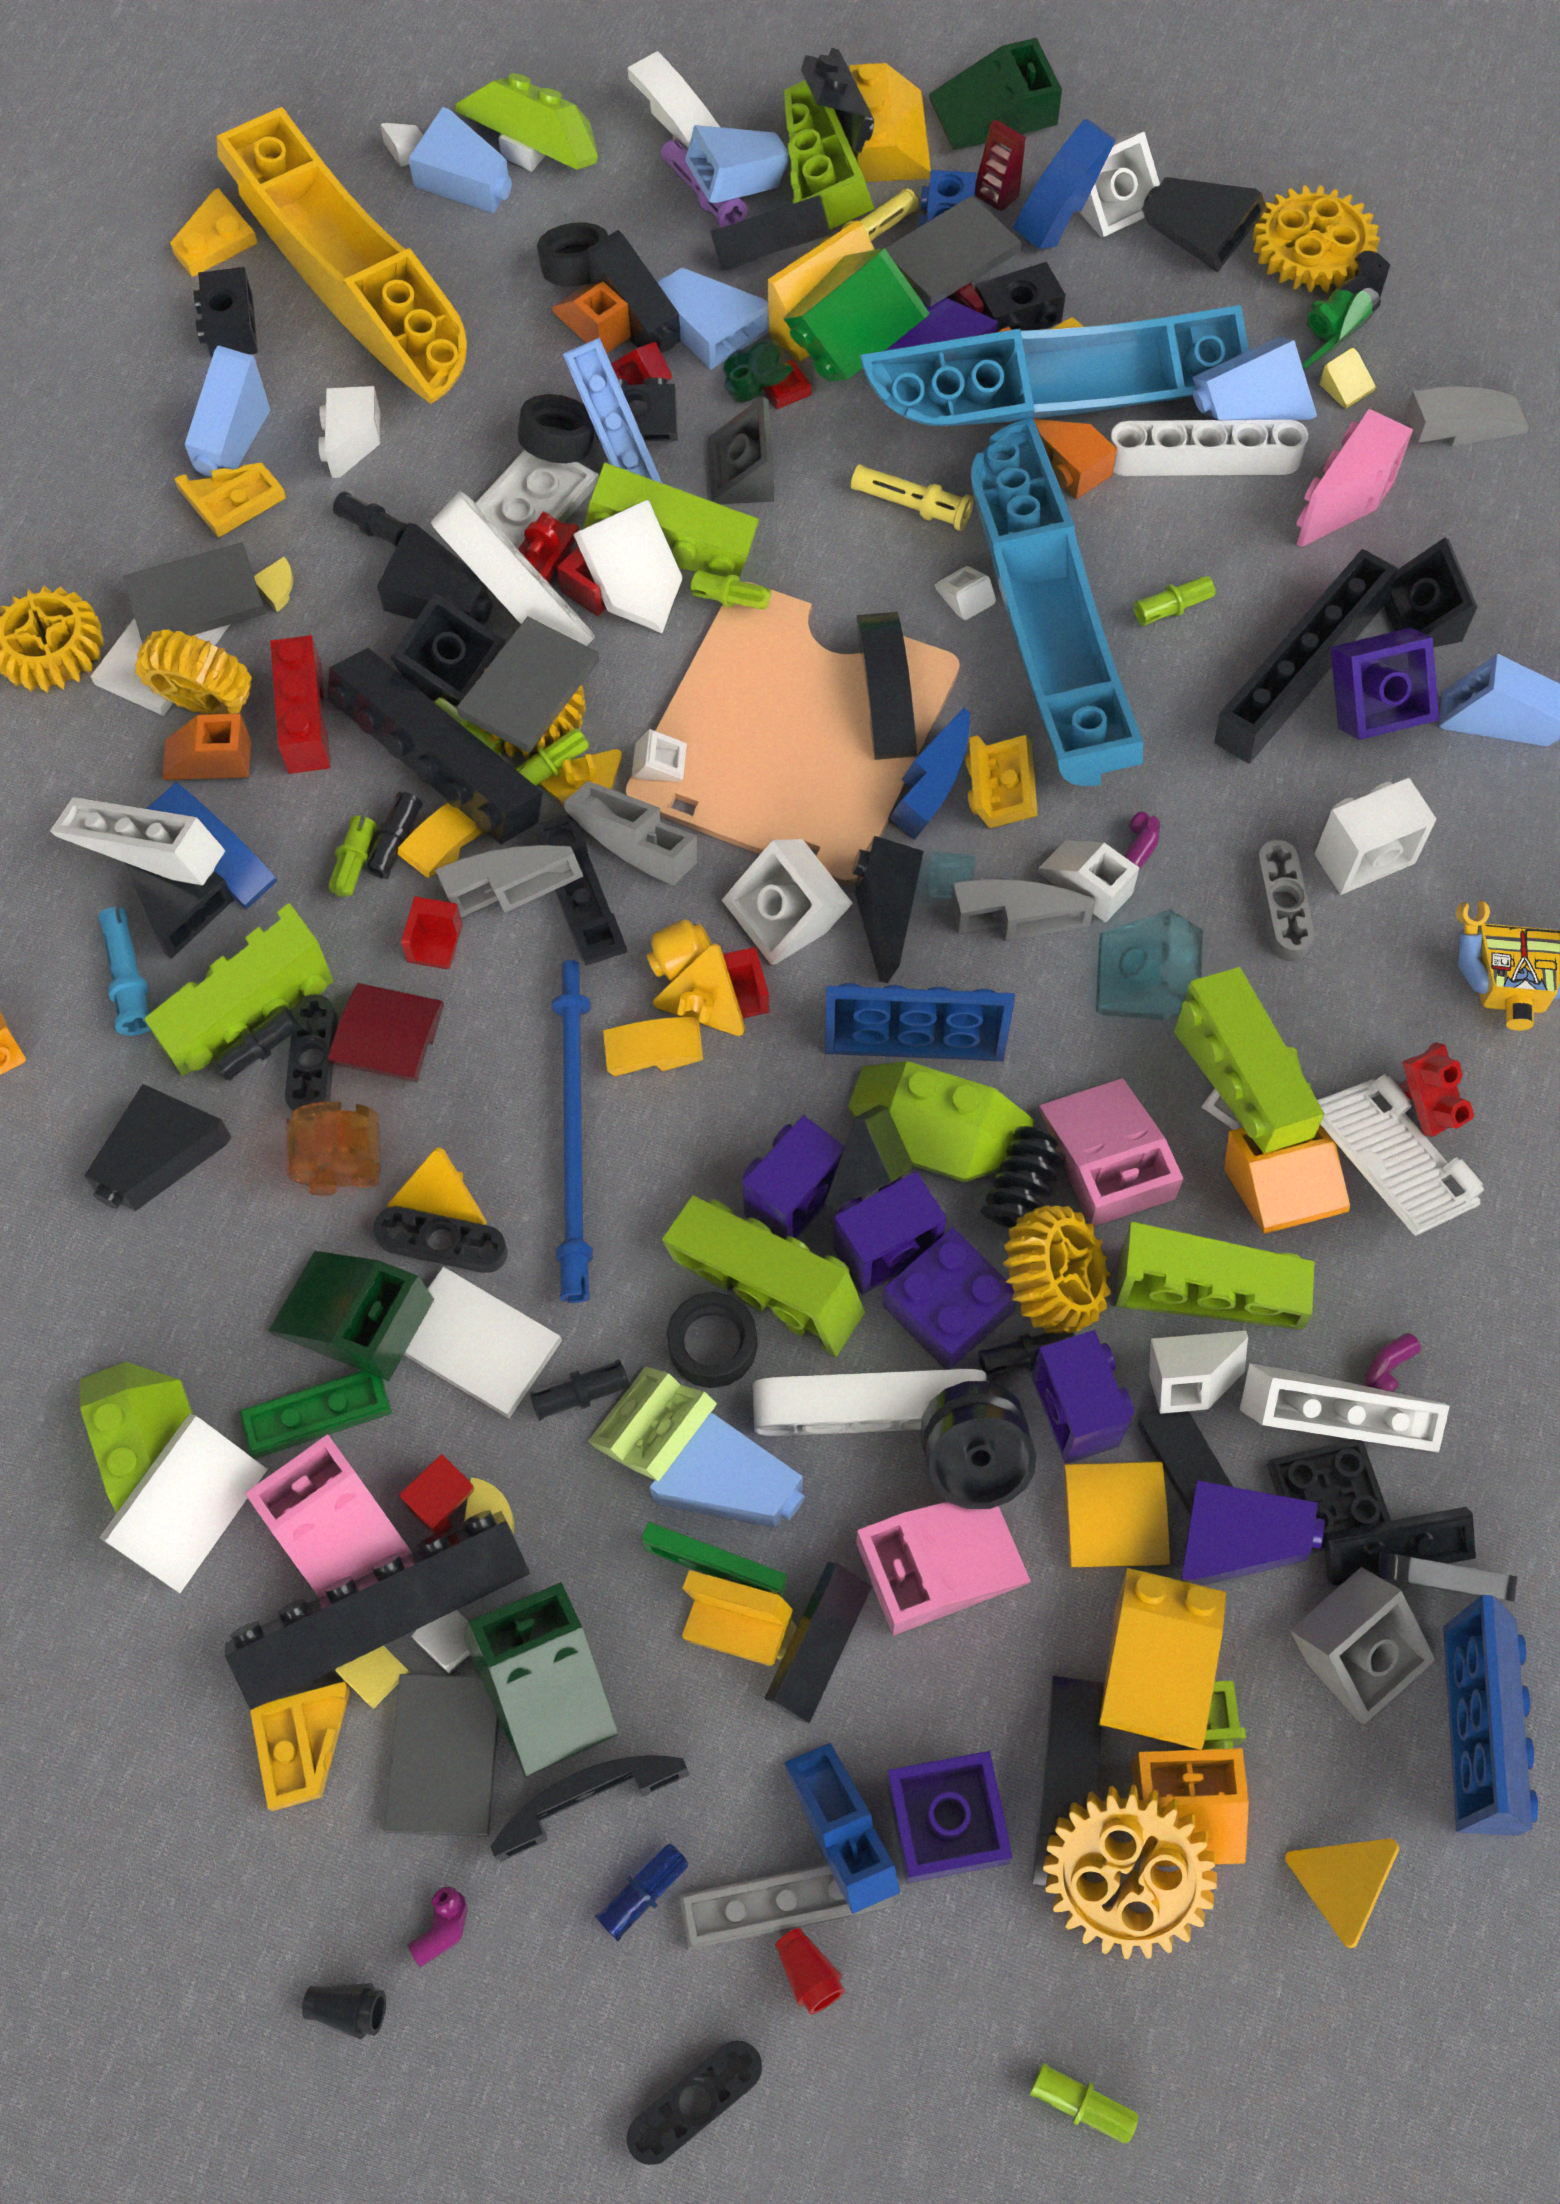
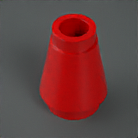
M800 1927L786 1933L775 1943L798 2006H805L810 2015L824 2010L844 1994L845 1989L840 1982L843 1975L811 1939L805 1935Z

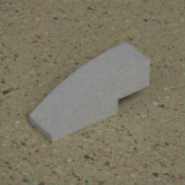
M1458 386L1412 391L1405 411L1418 443L1448 438L1453 447L1523 434L1529 430V425L1515 396L1485 388Z
M587 781L564 801V810L602 845L626 862L659 880L674 886L697 864V836L660 822V808L590 781Z
M552 845L520 846L489 851L458 860L435 870L449 901L457 903L461 917L496 901H499L504 913L583 877L572 848L570 846Z
M981 879L953 883L951 908L958 934L1001 927L1005 942L1089 927L1095 906L1092 897L1069 889L1039 882L1012 879Z

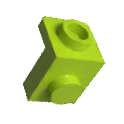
M1234 1680L1215 1681L1202 1749H1233L1234 1746H1239L1247 1738L1245 1727H1240Z

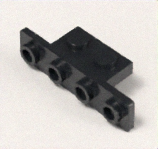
M831 48L829 55H819L818 58L805 55L801 71L817 105L834 109L852 151L861 153L865 141H868L872 136L874 118L840 50Z

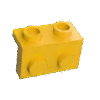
M978 735L969 737L970 753L966 754L965 762L968 773L972 778V790L968 791V802L972 813L979 815L989 829L1038 816L1032 742L1027 735L987 746Z

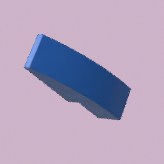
M1084 119L1040 177L1024 204L1013 229L1038 249L1056 247L1073 212L1082 211L1116 140L1089 119Z
M964 707L913 761L901 779L911 790L899 802L889 819L914 840L943 804L957 778L964 759L969 736L970 712Z
M177 781L146 808L197 817L225 850L214 871L225 879L233 899L246 910L277 882L276 876L218 817Z
M826 1744L784 1762L812 1832L852 1914L899 1894L900 1889L895 1865L873 1827L870 1811L832 1744Z

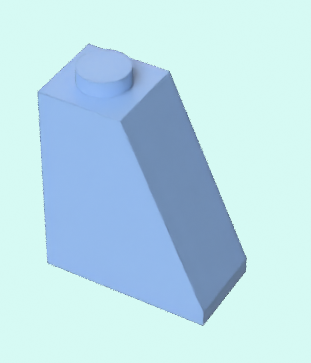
M442 107L408 158L413 185L415 188L494 214L501 201L506 200L511 191L512 181L508 176L506 159L450 109Z
M694 125L685 161L710 203H718L779 188L783 173L787 171L789 166V152L775 132Z
M683 267L657 282L679 313L681 342L710 370L727 360L733 352L743 350L769 333L768 301Z
M1278 336L1193 377L1196 390L1193 391V398L1198 410L1218 420H1311L1317 417L1295 341Z
M219 345L214 351L185 441V447L194 471L199 472L203 476L212 477L211 470L223 468L237 469L271 411L254 356Z
M1496 654L1442 692L1438 727L1444 730L1548 747L1560 739V684L1500 654Z
M712 1412L659 1481L655 1480L649 1487L652 1500L661 1506L773 1528L776 1527L782 1517L790 1520L805 1499V1495L801 1493L803 1490L802 1475Z

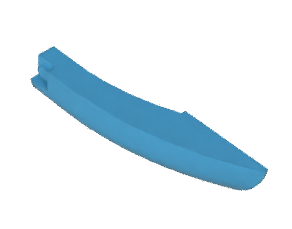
M1241 305L1164 318L1091 327L1030 331L1015 329L863 354L860 356L871 387L878 397L893 411L911 421L924 425L958 426L1012 422L1031 417L1033 419L1077 415L1193 397V391L1196 390L1193 381L1194 376L1249 351L1242 307Z
M1033 417L1022 419L996 432L990 437L989 445L982 453L977 452L971 469L972 490L1013 636L1060 774L1065 780L1075 785L1097 786L1101 785V773L1143 764V739L1107 644L1084 568L1072 517Z

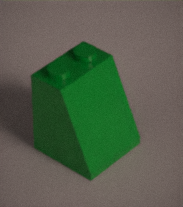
M881 248L845 255L783 319L791 329L790 335L800 347L805 348L814 360L813 366L817 373L831 382L850 379L863 368L860 359L861 355L885 351L930 313L886 249Z

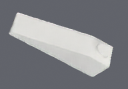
M75 797L71 799L50 830L58 838L171 880L204 885L225 852L224 848L197 817Z
M1249 1364L1239 1410L1265 1426L1439 1452L1450 1406L1441 1402L1298 1371Z

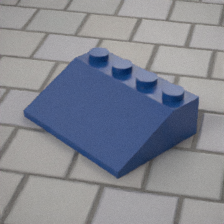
M854 983L826 986L825 1054L1004 1061L1015 1003V993H996L994 990L985 988L976 989L972 992L951 991L945 987H932L927 990L906 989L900 985L871 988L862 987Z
M1481 1595L1443 1626L1456 1833L1519 1836L1533 1830L1532 1822H1536L1538 1818V1798L1536 1792L1530 1790L1528 1769H1532L1534 1764V1746L1532 1739L1526 1737L1524 1717H1527L1530 1711V1694L1528 1687L1522 1685L1520 1665L1523 1666L1526 1660V1642L1524 1636L1518 1634L1517 1619L1493 1595Z

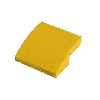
M1161 1461L1064 1464L1065 1513L1068 1515L1069 1565L1071 1567L1170 1565L1167 1502L1163 1464Z

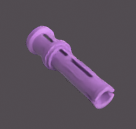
M671 139L666 142L661 150V158L698 195L699 205L705 211L713 213L719 227L722 228L743 221L747 214L746 203L740 198L710 203L685 161L687 149L678 139H675V141Z

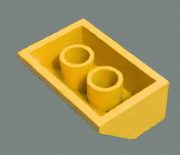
M887 63L849 65V70L874 118V129L871 138L865 141L861 153L854 152L865 182L930 179L931 166L921 90Z
M858 220L768 279L769 336L779 341L781 347L798 362L804 360L809 354L805 348L800 347L790 335L791 329L783 318L845 255L874 250L863 225Z

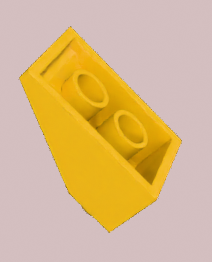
M1127 1568L1115 1607L1099 1725L1202 1750L1223 1634L1226 1591Z

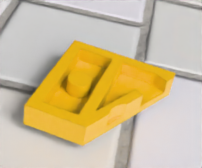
M217 188L211 192L170 244L174 255L188 273L194 277L198 275V272H204L258 244L253 229L221 190Z
M262 462L242 465L237 469L223 468L211 470L212 477L189 481L187 474L174 478L178 490L218 538L286 499L283 487Z
M346 1681L271 1701L250 1710L266 1802L270 1811H276L323 1797L350 1695L349 1684Z

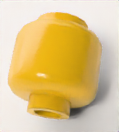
M681 919L653 934L651 938L653 951L646 955L655 975L658 978L665 975L672 982L712 942L701 923L694 925L688 919Z

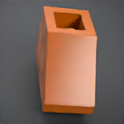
M604 281L583 286L552 306L553 313L584 342L588 343L600 338L606 354L631 338L628 303Z
M1034 419L1060 488L1066 489L1075 499H1078L1112 476L1117 448L1091 424Z
M241 714L197 715L165 739L163 779L249 778L252 741Z

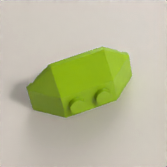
M511 73L509 77L488 83L455 105V112L519 141L576 170L597 163L598 154L591 124L587 117L575 104L562 99L560 92L550 88H539L531 84V79L527 76Z
M909 1061L863 1066L848 1105V1110L854 1118L879 1104L887 1107L914 1167L964 1183L1000 1170L999 1167L1002 1159L1008 1157L1006 1153L1008 1145L1014 1141L1013 1134L1015 1129L1020 1126L1033 1127L1035 1122L1033 1118L993 1087Z
M126 1361L80 1379V1410L107 1496L116 1514L189 1413L193 1414L183 1382L180 1379Z

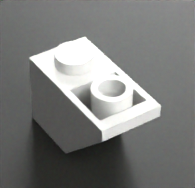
M374 386L326 389V405L320 406V423L322 430H325V437H319L318 444L321 462H328L332 478H340L380 445L381 412Z
M1065 840L1038 868V873L1057 887L1092 897L1095 904L1093 914L1106 923L1133 894L1140 868L1104 842Z
M1234 1331L1151 1339L1149 1377L1160 1414L1209 1409L1245 1372L1248 1343L1247 1332Z

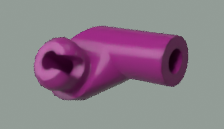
M1144 811L1136 813L1130 822V830L1138 834V836L1124 855L1125 858L1140 868L1139 871L1157 847L1160 834V821L1154 815L1150 817Z
M1405 1333L1380 1348L1365 1374L1366 1386L1394 1392L1398 1388L1399 1383L1390 1373L1397 1366L1420 1352L1421 1346L1418 1339L1410 1333Z
M448 1886L440 1888L435 1892L431 1902L435 1906L431 1929L407 1944L411 1955L420 1968L456 1945L463 1936L468 1908L465 1897L457 1892L455 1888Z

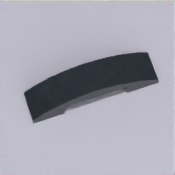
M898 612L856 615L860 653L863 655L870 709V729L874 760L917 756L909 669Z
M567 814L533 825L539 845L570 846L582 871L583 877L555 889V893L585 966L627 953V946L614 913H611L579 824Z
M1052 1676L1047 1728H1049L1032 1885L1045 1887L1047 1877L1052 1875L1043 1871L1045 1856L1051 1855L1046 1850L1049 1836H1059L1055 1831L1058 1818L1061 1817L1071 1821L1069 1811L1070 1805L1073 1802L1088 1810V1793L1093 1791L1096 1794L1101 1741V1725H1099L1103 1700V1683ZM1087 1872L1082 1874L1084 1879H1087Z
M658 1755L626 1757L591 1766L560 1780L527 1803L507 1823L490 1846L494 1857L502 1862L548 1841L541 1820L635 1778L643 1797L689 1776L684 1759Z

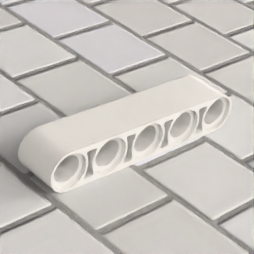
M1295 420L1124 421L1115 425L1111 433L1110 443L1117 448L1113 472L1122 476L1286 475L1297 471L1300 467L1309 434L1307 428Z
M458 491L432 519L431 524L520 624L529 616L585 646H588L595 638L593 632L484 511L465 493Z
M955 1369L764 1378L752 1384L754 1432L764 1436L921 1430V1418L927 1406L944 1389L965 1381H987V1376L982 1370Z

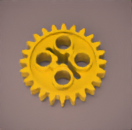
M1306 185L1303 186L1301 194H1297L1292 188H1289L1286 198L1276 194L1273 204L1265 203L1267 210L1256 222L1252 240L1255 241L1253 252L1260 253L1259 264L1269 263L1266 272L1268 275L1276 272L1281 273L1279 283L1291 279L1293 280V289L1295 290L1301 283L1307 284V289L1310 293L1313 292L1315 285H1320L1322 290L1328 293L1330 284L1334 283L1338 287L1346 280L1355 277V270L1359 263L1354 259L1359 253L1363 251L1377 252L1380 237L1376 235L1379 226L1371 224L1374 216L1372 213L1362 214L1364 203L1354 206L1350 204L1351 194L1341 199L1338 198V189L1335 188L1328 195L1324 193V188L1321 185L1317 188L1316 193H1311Z
M1131 1785L1128 1797L1121 1799L1115 1787L1109 1786L1107 1801L1104 1802L1093 1791L1089 1792L1087 1798L1088 1810L1073 1802L1070 1805L1069 1811L1071 1821L1059 1817L1055 1828L1059 1836H1049L1046 1850L1051 1855L1045 1856L1043 1871L1052 1874L1047 1877L1046 1892L1058 1893L1054 1898V1912L1070 1910L1065 1927L1070 1930L1082 1924L1085 1927L1082 1940L1084 1944L1089 1943L1096 1936L1103 1938L1102 1953L1104 1954L1111 1950L1114 1943L1121 1944L1124 1959H1129L1133 1946H1140L1146 1958H1151L1153 1943L1157 1942L1166 1952L1170 1953L1173 1948L1172 1935L1174 1934L1188 1943L1191 1939L1189 1923L1198 1927L1204 1926L1205 1912L1202 1908H1213L1214 1894L1210 1890L1217 1888V1873L1210 1870L1215 1867V1852L1204 1850L1208 1846V1834L1206 1831L1192 1833L1195 1827V1815L1192 1813L1178 1819L1176 1817L1178 1801L1174 1799L1164 1808L1158 1806V1791L1155 1789L1149 1794L1146 1801L1139 1800L1136 1785ZM1116 1830H1123L1130 1833L1134 1839L1127 1843H1120L1115 1841L1109 1834ZM1150 1836L1156 1837L1157 1840L1142 1854L1139 1871L1132 1870L1146 1840ZM1162 1860H1169L1180 1868L1173 1872H1164L1159 1870L1154 1864ZM1088 1871L1097 1872L1106 1880L1100 1883H1091L1084 1879L1082 1874ZM1121 1872L1128 1874L1114 1904L1111 1907H1105L1103 1904L1119 1888ZM1134 1901L1142 1902L1151 1909L1144 1913L1132 1911L1127 1904Z

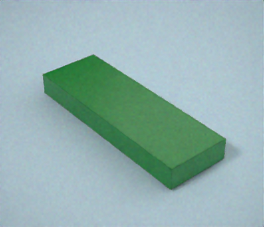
M365 1371L343 1376L239 1411L248 1449L253 1459L393 1414L383 1379Z
M648 1522L642 1535L646 1552L703 1574L778 1594L783 1598L787 1587V1574Z

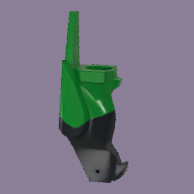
M1373 251L1359 253L1354 259L1359 263L1355 270V277L1339 285L1332 292L1328 301L1318 300L1311 304L1312 310L1308 313L1306 325L1320 340L1324 339L1328 342L1302 364L1303 371L1326 354L1328 355L1355 333L1379 308L1382 290L1390 268V264L1379 253Z

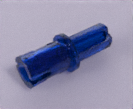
M667 1844L634 1878L630 1875L626 1878L629 1881L627 1886L600 1913H597L595 1918L616 1941H619L621 1936L650 1906L654 1909L658 1907L655 1901L688 1868L689 1863L675 1846Z

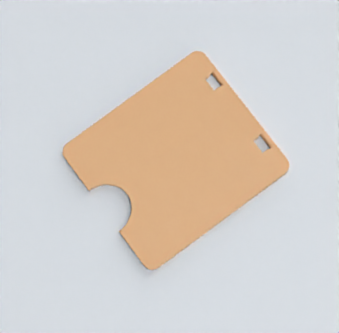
M771 590L770 603L765 610L735 604L730 608L722 605L655 730L687 743L683 780L681 782L640 780L631 776L626 785V795L659 807L661 818L761 854L772 840L803 839L810 849L818 851L816 857L837 883L842 885L857 883L858 876L852 874V868L859 849L866 851L874 836H882L890 820L889 817L893 813L906 786V783L901 779L913 761L921 754L958 677L959 660L951 652L903 636L912 693L917 756L874 760L863 655L861 653L839 654L829 651L818 644L813 638L808 625L812 604ZM675 799L696 806L693 816L671 808Z

